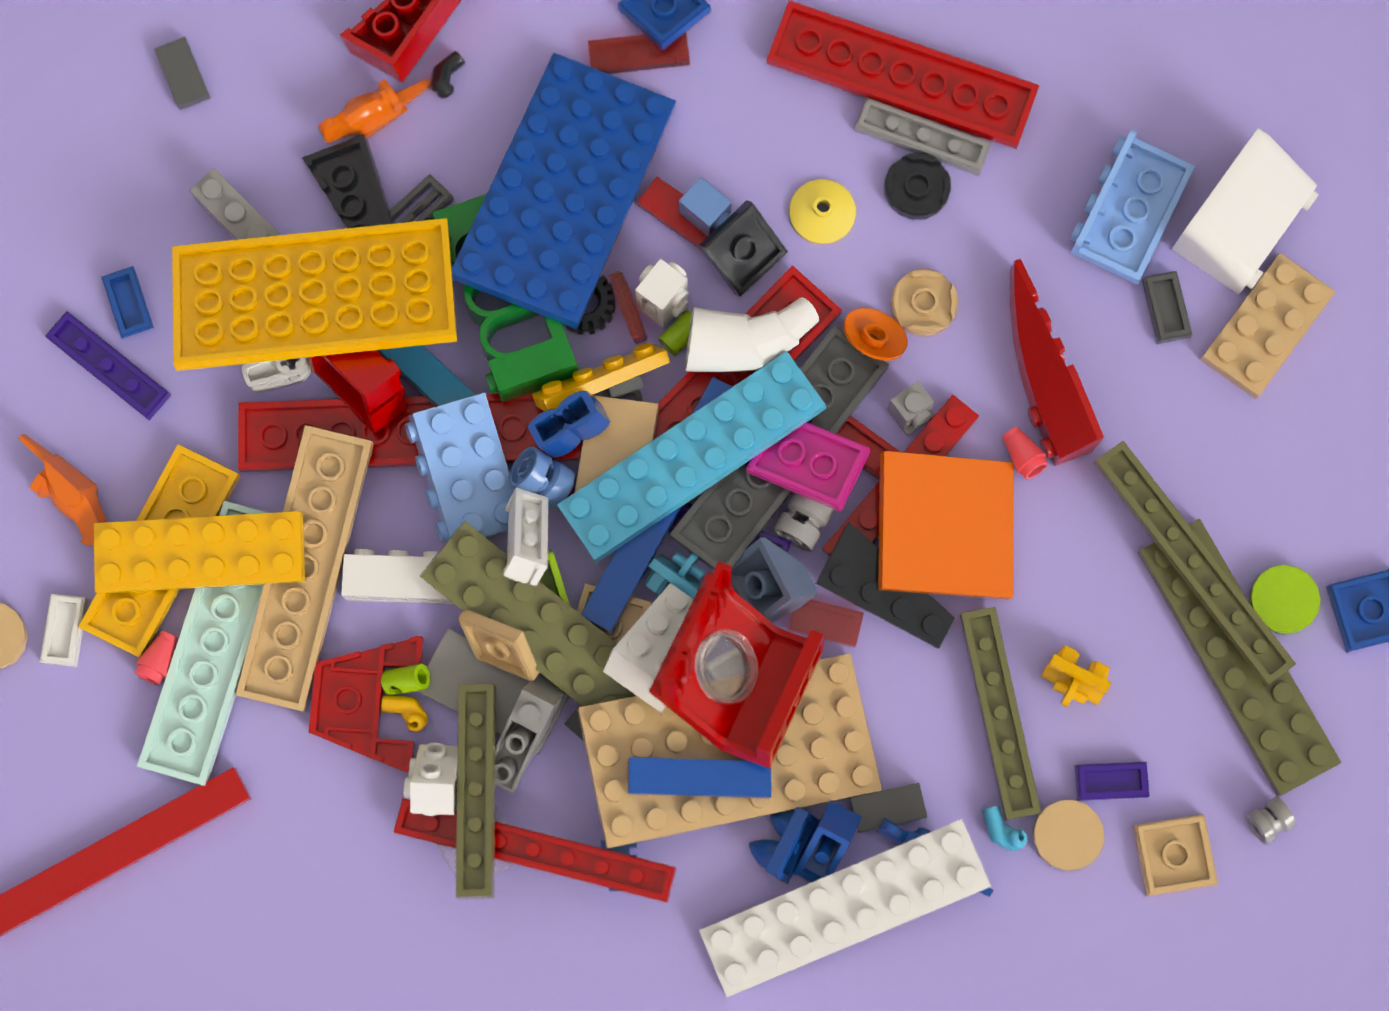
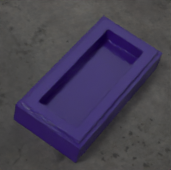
M1147 762L1075 765L1077 801L1150 797Z

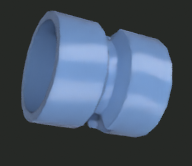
M531 446L526 448L517 457L509 475V482L513 487L548 497L549 508L557 507V504L567 498L575 480V473L571 468L558 460H552L548 454Z

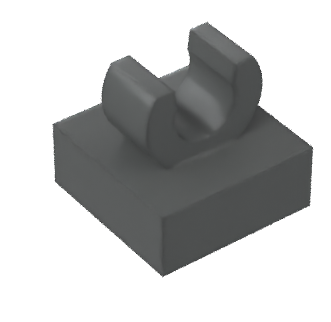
M638 375L607 389L611 398L623 399L625 394L633 393L636 401H642V394L639 389L644 388L641 375Z

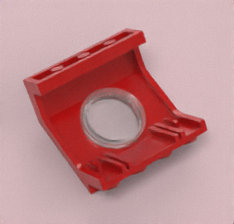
M718 561L713 573L707 572L648 692L718 749L770 769L822 655L824 634L810 630L808 637L805 638L774 625L734 591L732 587V566Z

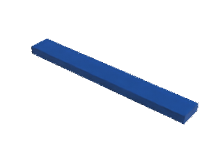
M712 377L693 413L731 389L732 386ZM682 506L616 550L581 613L582 616L595 626L611 634L613 633Z

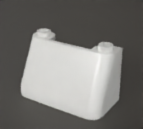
M1258 128L1186 227L1172 250L1239 295L1245 286L1252 289L1264 272L1258 268L1300 209L1303 208L1307 211L1319 195L1314 191L1317 184L1269 134Z

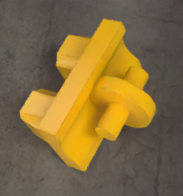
M1067 645L1063 646L1057 655L1054 654L1044 668L1041 677L1054 683L1052 689L1063 694L1060 704L1068 707L1072 699L1083 705L1086 700L1098 705L1111 685V682L1107 681L1109 667L1098 661H1092L1087 670L1077 666L1076 662L1080 654L1077 650Z

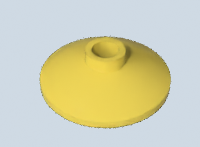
M827 179L813 180L802 185L793 195L789 207V217L795 231L805 240L816 244H829L842 239L851 230L856 216L855 202L849 191L841 184ZM820 203H825L829 206V210L827 212H820L817 206Z

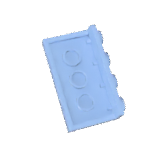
M1131 129L1127 138L1120 135L1111 153L1117 156L1113 166L1106 164L1098 180V183L1102 184L1103 187L1099 195L1091 194L1084 208V212L1089 213L1086 222L1083 224L1078 221L1069 240L1075 242L1070 252L1071 254L1137 285L1195 165L1135 138L1137 132Z
M485 392L408 415L409 422L405 423L406 433L411 443L415 442L419 455L415 456V462L419 474L426 476L429 489L425 490V494L430 508H436L439 522L435 523V527L440 541L447 542L463 521L470 524L484 537L508 530L509 512L505 510L514 492V487L509 482L510 473Z

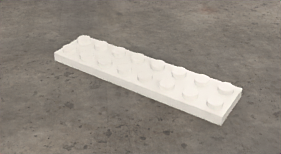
M960 819L699 930L725 995L729 997L991 887V883L964 821Z

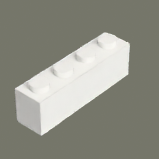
M355 549L354 554H344L341 596L346 601L454 604L419 576L438 552L426 551L423 552V557L409 556L407 551L390 550L388 551V556L375 555V551L369 549Z

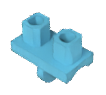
M679 552L674 555L672 561L681 566V568L661 554L658 558L655 557L648 567L652 570L648 575L645 586L660 595L667 585L672 583L694 599L701 582L689 575V573L700 580L705 571L696 565L699 559L693 553L688 559Z

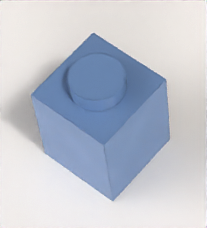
M700 177L679 200L678 212L708 237L730 216L732 202Z

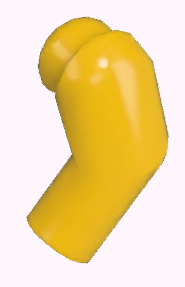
M383 695L381 703L382 712L400 713L407 723L406 727L412 732H419L425 728L428 722L427 713L416 698Z

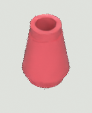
M1019 427L1012 428L1002 436V440L1019 475L1023 474L1025 479L1035 477L1048 466V462L1045 459L1046 453L1022 432Z
M161 631L159 636L155 638L135 663L137 668L134 673L149 683L160 685L162 680L166 679L178 638L170 633Z

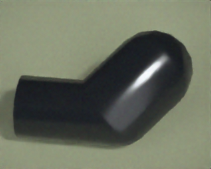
M456 50L438 63L432 71L430 86L433 92H437L439 98L442 99L447 98L454 92V87L450 84L451 74L465 64L464 59Z

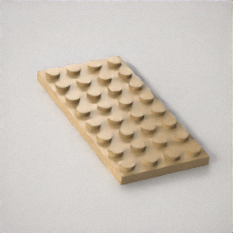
M851 653L818 661L772 763L771 798L627 795L629 757L748 760L718 749L667 706L660 713L638 696L583 706L577 709L606 849L795 810L797 807L804 808L828 803L830 800L833 802L882 791ZM746 674L704 682L703 685L713 697L728 701L740 692Z

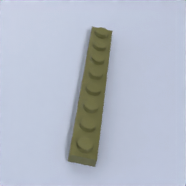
M1124 440L1099 457L1094 462L1095 466L1265 686L1269 685L1295 666L1296 663Z

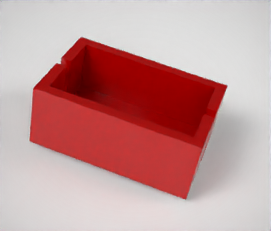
M379 350L308 357L311 370L374 433L407 410L404 399L406 391L399 378L401 371L392 359H384L380 355Z

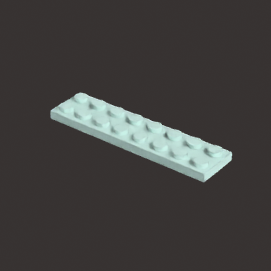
M224 501L219 516L267 512ZM264 584L195 588L137 767L203 786L209 781L236 697Z

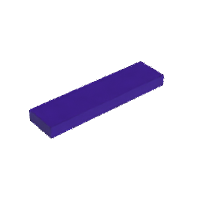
M68 311L45 335L49 341L149 421L171 396L167 390Z

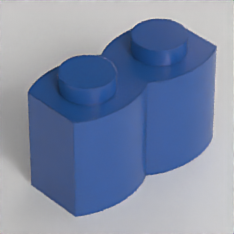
M580 391L564 399L557 409H550L536 416L528 425V429L540 449L551 457H560L575 449L581 440L590 439L602 433L610 424V420L602 404L587 391Z

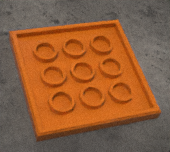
M892 451L881 452L878 590L1012 599L1013 462Z

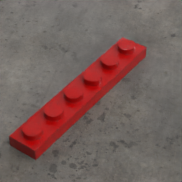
M952 395L903 453L947 456L975 423L979 415L955 395ZM880 481L824 545L822 551L830 556L847 522H850L872 543L879 536Z

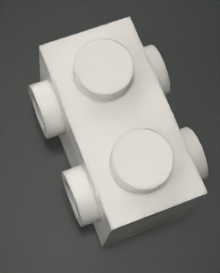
M660 258L655 266L648 265L639 277L641 283L635 289L637 309L663 329L673 316L679 318L689 305L687 301L689 292L688 278L685 277L687 275L686 272L676 263L670 262L668 264Z
M441 743L419 745L417 757L410 759L409 777L405 778L404 798L410 799L411 813H420L427 816L437 814L454 815L457 802L458 746L443 745Z

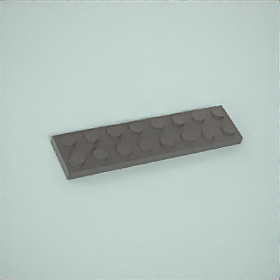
M835 325L800 370L826 404V409L809 420L808 423L837 434L888 369L889 364L884 360L871 358L858 351L848 341L845 333ZM750 461L703 491L670 533V539L689 553L698 556V559L712 570L715 569L718 561L731 565L733 569L744 551L751 546L792 493V491L747 473L746 468Z

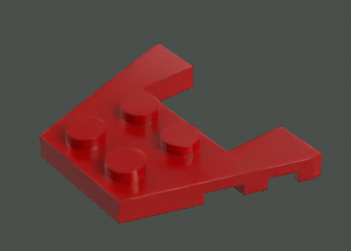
M415 636L401 642L388 643L378 648L316 662L309 733L409 773L410 759L414 758L415 742L379 739L383 696L381 677L385 667L400 668L422 664L424 637Z

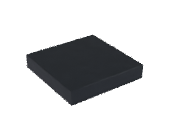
M748 200L698 245L737 296L743 295L788 252L755 205Z

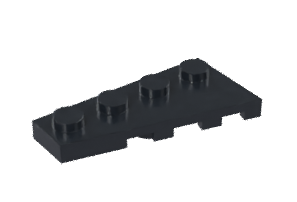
M364 134L302 157L346 228L394 224L368 139Z
M847 522L815 584L939 649L955 617L929 594L878 590L879 549L850 522Z

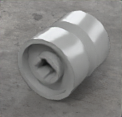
M793 493L787 504L790 509L789 512H782L773 531L781 538L791 541L792 545L812 552L821 536L819 527H826L835 509ZM801 519L805 521V523L802 524L799 522V520Z

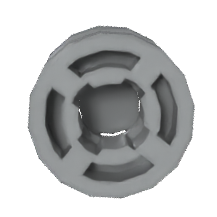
M1278 796L1268 800L1266 806L1261 810L1254 809L1246 814V820L1251 830L1265 845L1275 840L1276 834L1280 831L1287 832L1296 826L1292 812Z

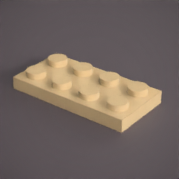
M1279 253L1200 360L1257 399L1336 291L1282 253Z

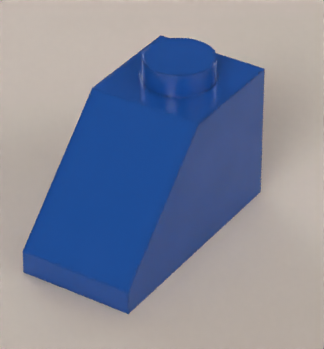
M830 800L794 874L809 882H814L833 874L851 843L862 816Z

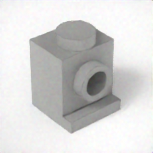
M916 381L892 398L887 408L888 412L907 436L935 416L931 411L934 401L919 381Z

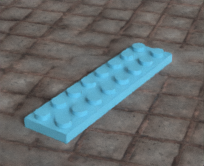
M786 351L557 504V506L594 561L598 563L826 409V404Z

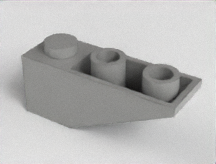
M537 677L522 689L495 748V785L512 794L515 792L565 695L564 691Z

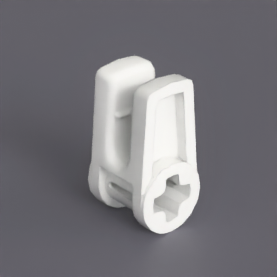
M308 357L295 358L298 361L295 362L296 368L293 370L290 369L293 359L243 364L241 368L246 384L254 393H261L303 382L310 376L312 370Z

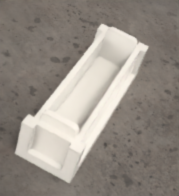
M516 487L505 510L509 512L508 557L503 576L522 583L530 582L531 585L537 586L548 566V497Z

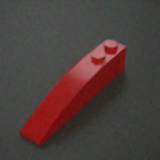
M1018 259L1013 262L1010 269V313L1013 342L1019 373L1030 406L1027 409L1030 422L1034 428L1039 427L1043 437L1040 440L1042 451L1047 455L1046 458H1051L1054 466L1092 453L1102 441L1104 435L1074 365L1066 366L1063 354L1065 347L1060 337L1052 338L1050 334L1052 331L1051 319L1046 309L1043 307L1037 308L1035 304L1039 301L1038 293L1022 260Z

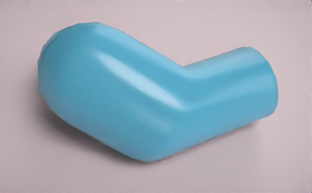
M999 806L982 810L989 838L993 843L1008 851H1018L1026 845V833L1021 829L1016 830L1004 824Z

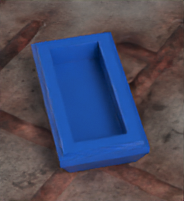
M134 266L101 277L122 339L154 328Z

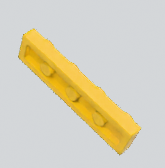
M644 343L636 346L631 354L623 357L616 355L605 359L603 365L599 367L577 370L570 379L562 382L560 380L548 382L541 387L542 390L532 394L536 407L543 411L557 409L564 399L576 392L587 391L593 395L668 364L670 360L667 350L652 343Z

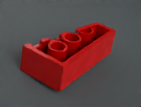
M384 0L374 10L372 8L368 9L361 16L362 20L352 29L348 27L340 34V37L351 54L403 83L461 0Z

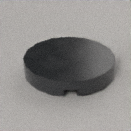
M924 153L908 154L896 163L894 162L889 168L884 181L885 197L890 207L900 216L911 220L927 219L938 214L946 205L951 191V180L948 171L945 170L941 162L935 157Z

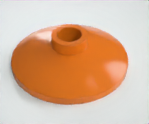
M858 308L851 311L844 320L843 329L848 341L858 351L871 358L885 361L894 360L902 356L907 348L908 340L904 329L886 313L871 308Z

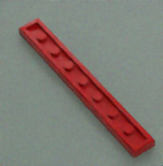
M233 767L207 781L205 786L200 785L1 894L0 937L252 799L237 769Z
M402 798L393 833L456 848L457 811H454V815L437 814L434 816L411 813L410 800ZM495 821V859L666 903L669 901L677 867Z

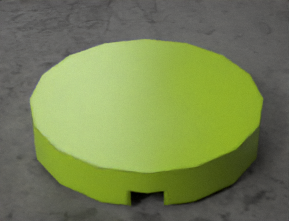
M1280 565L1269 568L1256 578L1248 601L1271 631L1287 635L1297 633L1313 622L1319 613L1321 598L1318 586L1309 574L1298 567Z

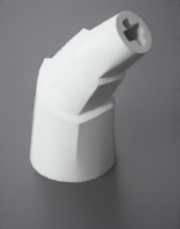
M800 297L778 312L771 311L756 317H751L748 314L693 307L685 371H757L784 352H788L797 346L799 339L819 322V316L813 305L803 297Z

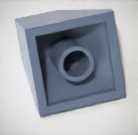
M765 537L759 538L747 548L732 569V587L734 591L771 622L797 611L818 594L804 564Z

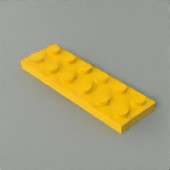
M178 444L136 521L219 516L223 502L228 501L241 476ZM180 589L96 593L78 628L140 658L151 645Z
M293 511L94 523L95 593L305 582L303 513Z

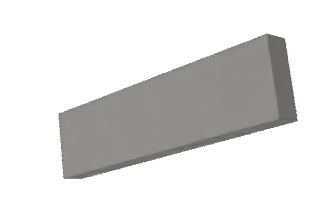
M866 97L854 131L914 153H924L935 157L944 164L977 176L980 174L991 145L989 141Z

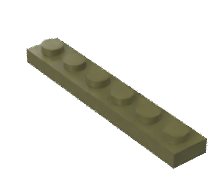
M991 607L961 613L960 619L1004 819L1006 821L1040 814L1041 809L996 608Z
M494 683L459 685L456 838L457 899L494 898L496 686Z

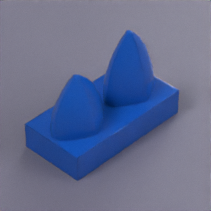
M799 807L796 810L770 815L772 825L781 837L780 841L764 839L750 842L748 845L751 854L766 872L787 884L820 821Z

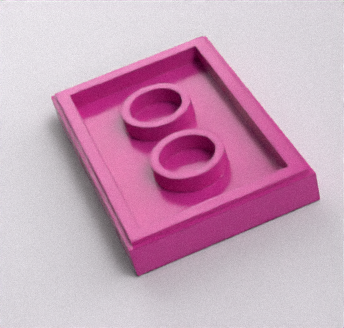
M806 422L751 459L746 470L747 473L841 512L871 451L867 446Z

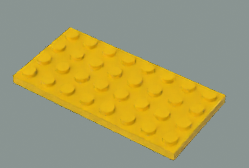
M447 218L172 246L173 364L176 371L457 342Z

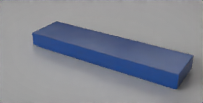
M629 757L627 795L771 798V768H766L751 761Z

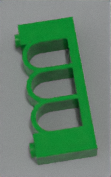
M487 194L432 212L434 219L447 218L452 267ZM465 285L464 297L468 314L476 324L481 326L479 332L481 346L491 372L485 374L491 394L498 392L503 403L540 390L548 382L555 380L562 382L573 377L572 374L578 370V366L562 323L541 315L550 337L549 340L515 352H498L490 346L491 338L497 331L540 314L515 304L493 311L483 310L474 303L480 290Z

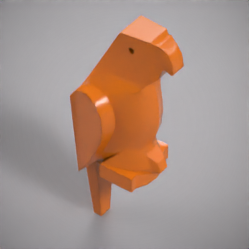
M427 78L396 92L384 79L378 83L379 88L374 92L354 97L348 101L345 109L333 118L328 117L317 126L326 143L347 136H360L363 134L366 138H369L407 112L406 105L431 87V81Z
M26 434L20 435L18 439L45 466L29 488L37 493V496L40 498H50L62 514L77 524L83 536V539L80 540L81 543L88 546L94 545V523L107 522L97 497V485L58 454L53 455Z

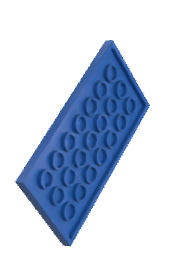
M553 52L452 267L453 280L577 329L672 116L676 100Z

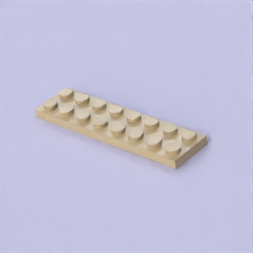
M305 425L283 512L300 511L303 513L305 582L264 584L236 696L306 712L314 680V670L322 650L343 567L344 554L347 551L374 445L373 441Z

